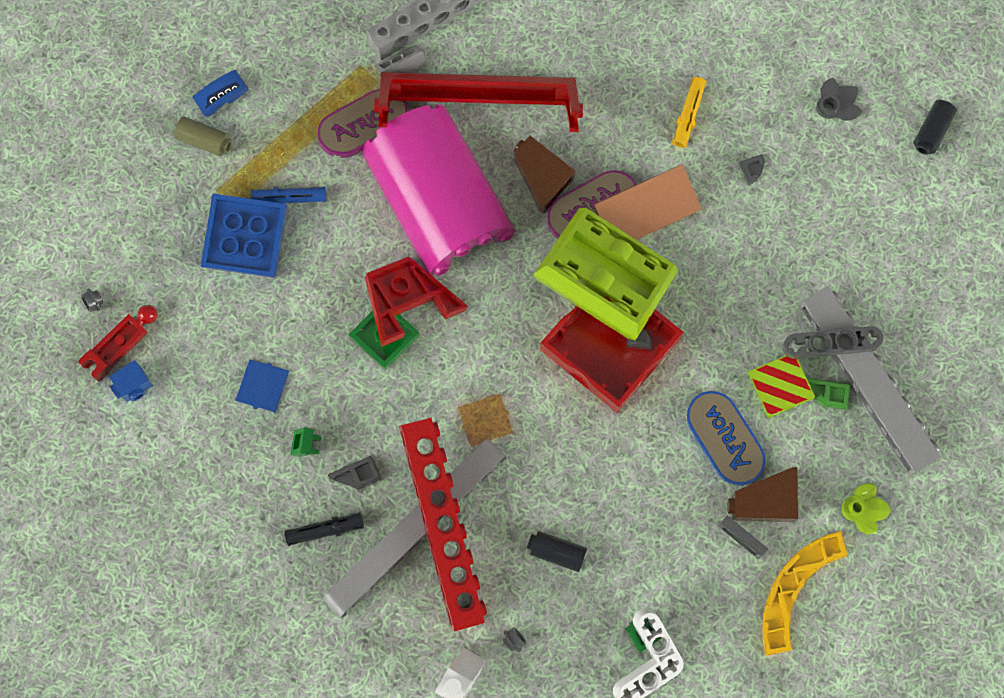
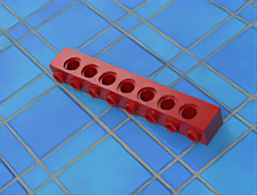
M431 417L400 425L398 427L450 627L455 632L485 623L483 616L487 615L484 601H479L477 590H480L478 577L476 574L472 575L470 565L474 564L471 550L465 548L463 539H467L464 524H459L457 514L460 513V507L457 498H452L450 488H454L450 472L446 473L444 463L447 462L444 448H439L437 437H440L438 423L433 422ZM421 439H426L430 443V451L427 454H422L418 451L417 444ZM429 464L434 465L437 469L436 477L431 480L427 479L424 475V469ZM435 490H440L444 496L442 503L439 505H435L431 501V494ZM443 515L450 519V526L446 530H440L437 525L438 519ZM454 541L457 550L455 554L447 556L444 552V546L447 542ZM455 567H461L463 570V577L459 581H453L451 578V571ZM466 592L470 596V602L468 605L460 607L457 602L458 596Z

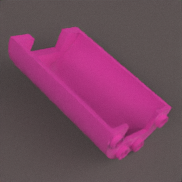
M437 104L435 109H431L429 105L403 113L389 121L388 127L378 129L376 131L377 137L373 141L368 139L365 143L362 155L429 274L440 276L449 270V266L452 265L451 258L466 255L470 252V248L478 244L480 246L485 245L492 239L494 242L499 240L505 242L514 237V233L517 232L444 106Z

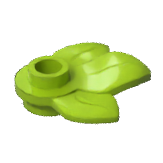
M871 483L856 487L853 496L847 497L841 506L842 515L846 519L855 522L858 530L868 535L877 534L876 521L887 518L891 512L889 505L884 500L876 498L877 488L876 485ZM854 504L857 506L858 512H855V511H854V509H853V505H854Z

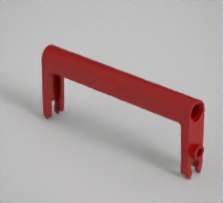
M381 72L379 97L374 98V112L379 113L378 127H388L391 101L563 105L566 109L569 132H579L578 118L583 117V103H579L575 77Z

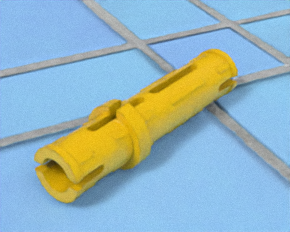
M693 77L691 79L681 116L677 118L676 124L678 126L672 140V144L676 147H687L691 130L695 128V117L707 81L701 77Z

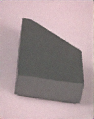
M372 455L328 474L331 480L357 490L382 480Z

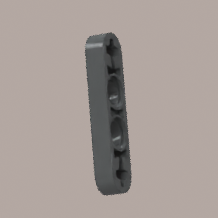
M873 326L796 333L789 335L785 339L782 350L791 359L871 352L882 344L883 334L878 328ZM868 333H871V337H876L877 339L873 342V345L870 344V341L865 340L859 343L860 347L857 346L858 339L866 338ZM842 335L849 336L852 340L851 347H842L839 344V337ZM815 338H823L827 343L826 349H816L813 345V340ZM806 339H808V345L800 347L797 352H794L793 348H789L792 341H795L796 345H803Z

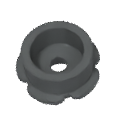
M89 288L86 289L87 292L81 294L84 305L89 312L96 309L99 311L101 309L100 305L103 304L100 294L97 290L91 291Z
M515 627L509 631H504L505 638H503V642L512 652L514 650L521 652L522 647L527 644L522 634Z

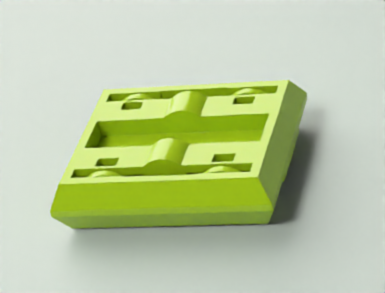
M579 208L533 275L537 281L627 339L636 340L676 276L678 269L675 264L587 208Z

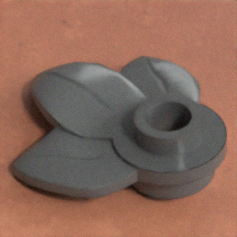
M830 78L823 83L820 89L821 98L816 105L820 116L826 119L837 117L843 121H850L861 115L862 110L854 105L858 93L857 87H839L834 78ZM824 105H831L833 110H827Z

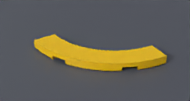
M841 531L825 535L803 547L784 565L777 575L769 591L763 614L762 632L766 656L792 650L790 615L794 601L806 581L817 570L832 561L848 556Z

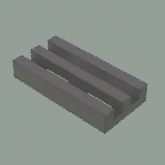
M728 515L719 524L721 530L757 559H760L767 552L768 548Z

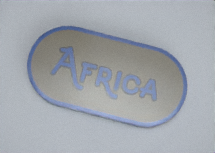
M707 391L697 395L688 407L687 424L716 473L723 481L733 485L744 486L754 482L764 470L765 454L736 405L728 396L717 391Z

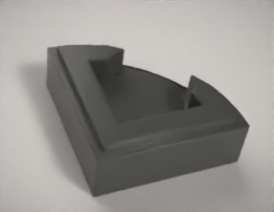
M763 154L739 163L748 186L759 179L758 177L761 176L764 168Z
M643 328L636 340L627 339L626 347L651 350L652 341Z

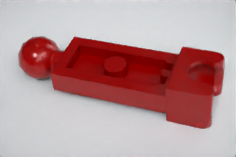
M143 305L138 310V317L136 319L128 314L92 350L89 349L79 359L78 363L85 369L89 368L92 364H96V368L91 375L98 382L101 381L112 370L111 368L148 334L142 326L155 322L158 315L156 308L152 305Z

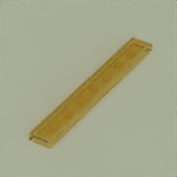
M360 65L219 187L216 192L219 195L247 198L251 194V189L256 190L318 136V127L323 118L365 95L377 84V81Z

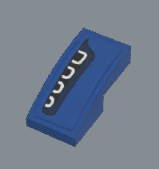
M233 70L205 86L192 98L203 115L209 117L225 103L231 104L236 101L249 88L237 70Z

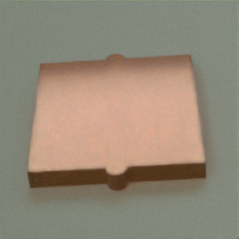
M500 394L458 407L463 421L462 429L466 430L471 447L483 443L486 439L494 440L513 433L508 419L509 411L505 410Z

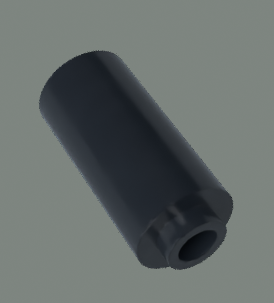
M936 100L913 141L919 153L929 155L937 151L957 113V109L953 104L945 100Z
M539 530L537 535L531 534L527 549L531 550V556L576 572L580 571L587 548Z

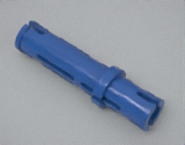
M274 186L273 189H251V199L276 203L326 202V187L279 189V186ZM312 194V196H291V195ZM286 195V197H266V196Z

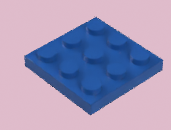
M212 194L200 267L276 278L287 205Z

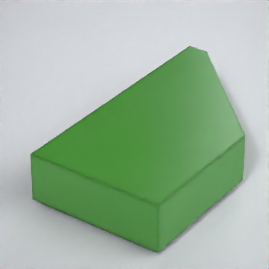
M807 378L815 399L822 407L848 410L851 384Z

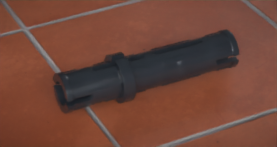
M361 512L339 518L334 516L331 520L284 530L287 545L291 546L336 535V537L342 536V533L363 529L364 523Z

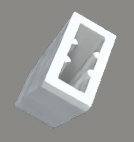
M463 648L447 669L435 693L443 698H466L486 660Z

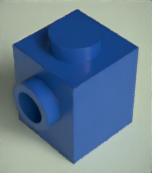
M135 360L109 376L113 383L110 386L112 392L118 399L122 397L126 402L139 400L145 395L144 391L153 386L141 366Z

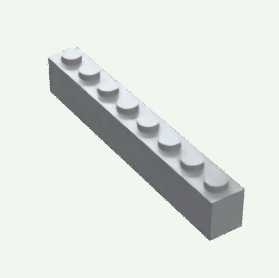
M829 286L807 297L799 305L800 310L815 332L856 328L854 326V318L848 311L845 312L841 306L840 297L835 291H831ZM842 335L839 337V344L844 348L851 347L852 340L849 336ZM819 338L826 348V341L823 338ZM867 338L858 339V344H857V346L860 347V346H859V343H860L861 341L867 340ZM871 351L831 355L909 476L941 458L938 445L934 440L929 439L925 433L923 422L919 418H915L910 410L911 405L904 396L901 397L896 389L897 384L891 375L886 374L882 368L883 363L877 354H873Z

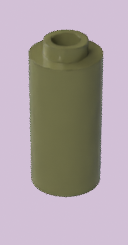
M184 116L180 118L175 128L174 138L176 140L217 156H222L223 153L227 154L232 145V140H230L228 133Z

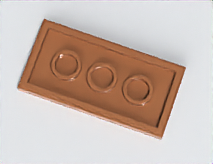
M683 164L593 204L598 216L636 240L702 210Z

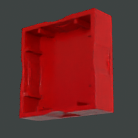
M575 306L572 311L563 316L541 341L540 350L608 407L618 413L680 341L684 332L655 309L643 327L651 338L652 349L626 347V337L578 306Z

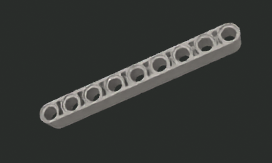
M489 439L481 443L450 473L454 488H450L452 498H457L458 502L470 495L477 488L476 484L480 480L484 481L495 470L494 467L506 459V456ZM440 490L433 491L431 494L432 503L435 505L441 504L444 499L443 493ZM419 504L323 597L322 600L340 619L346 615L345 612L350 607L354 608L366 596L364 593L369 588L372 590L384 578L383 575L388 570H393L403 560L402 556L406 552L410 553L422 541L421 538L426 534ZM441 516V517L438 519L437 525H439V524L441 523L439 520H440L443 516Z

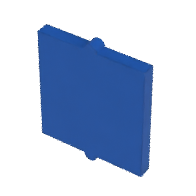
M249 359L235 401L251 405L254 409L261 408L276 412L289 371L274 367L271 363L264 364Z

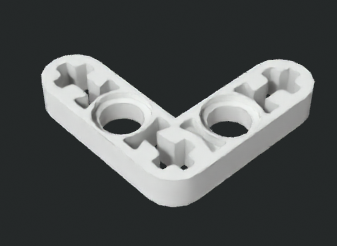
M648 608L641 609L635 614L633 624L652 659L620 679L614 685L613 695L615 698H644L677 676L683 669V660L662 622ZM645 618L649 619V624L654 630L649 631L644 625ZM657 637H664V644L660 648L654 649L652 646L653 641ZM669 659L673 660L672 667H668L667 661ZM659 666V667H660V670H661L663 673L660 674V673L656 670V667ZM648 672H653V680L648 684H644L642 682L643 676ZM635 681L641 687L640 689L636 688ZM627 688L629 695L625 697L623 690Z

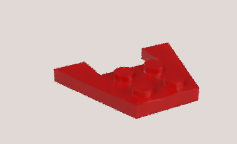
M409 256L368 272L365 277L382 347L404 337L405 332L394 317L400 313L433 301L446 320L464 312L468 305Z

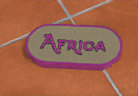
M380 89L363 95L323 118L318 127V142L327 154L340 156V158L352 157L363 151L368 139L373 141L377 137L376 131L381 127H378L379 113L374 112V98L379 97ZM405 101L390 102L388 122L407 112Z
M611 170L603 172L558 197L548 210L547 223L550 231L556 238H559L579 208H587L596 214L593 204L636 185V182L624 172Z

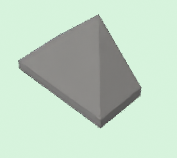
M414 45L374 65V68L380 75L381 72L418 73L425 55L423 50Z

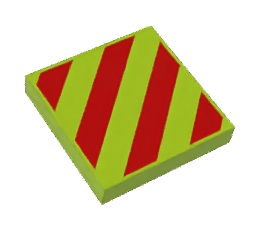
M785 355L748 371V375L768 419L815 399V395L798 359H791Z

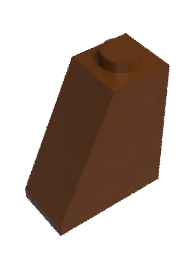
M529 135L525 141L520 140L513 150L514 162L539 211L544 214L574 180L575 170Z
M797 467L789 468L735 491L732 494V498H728L727 501L728 514H732L734 521L795 522L798 520Z

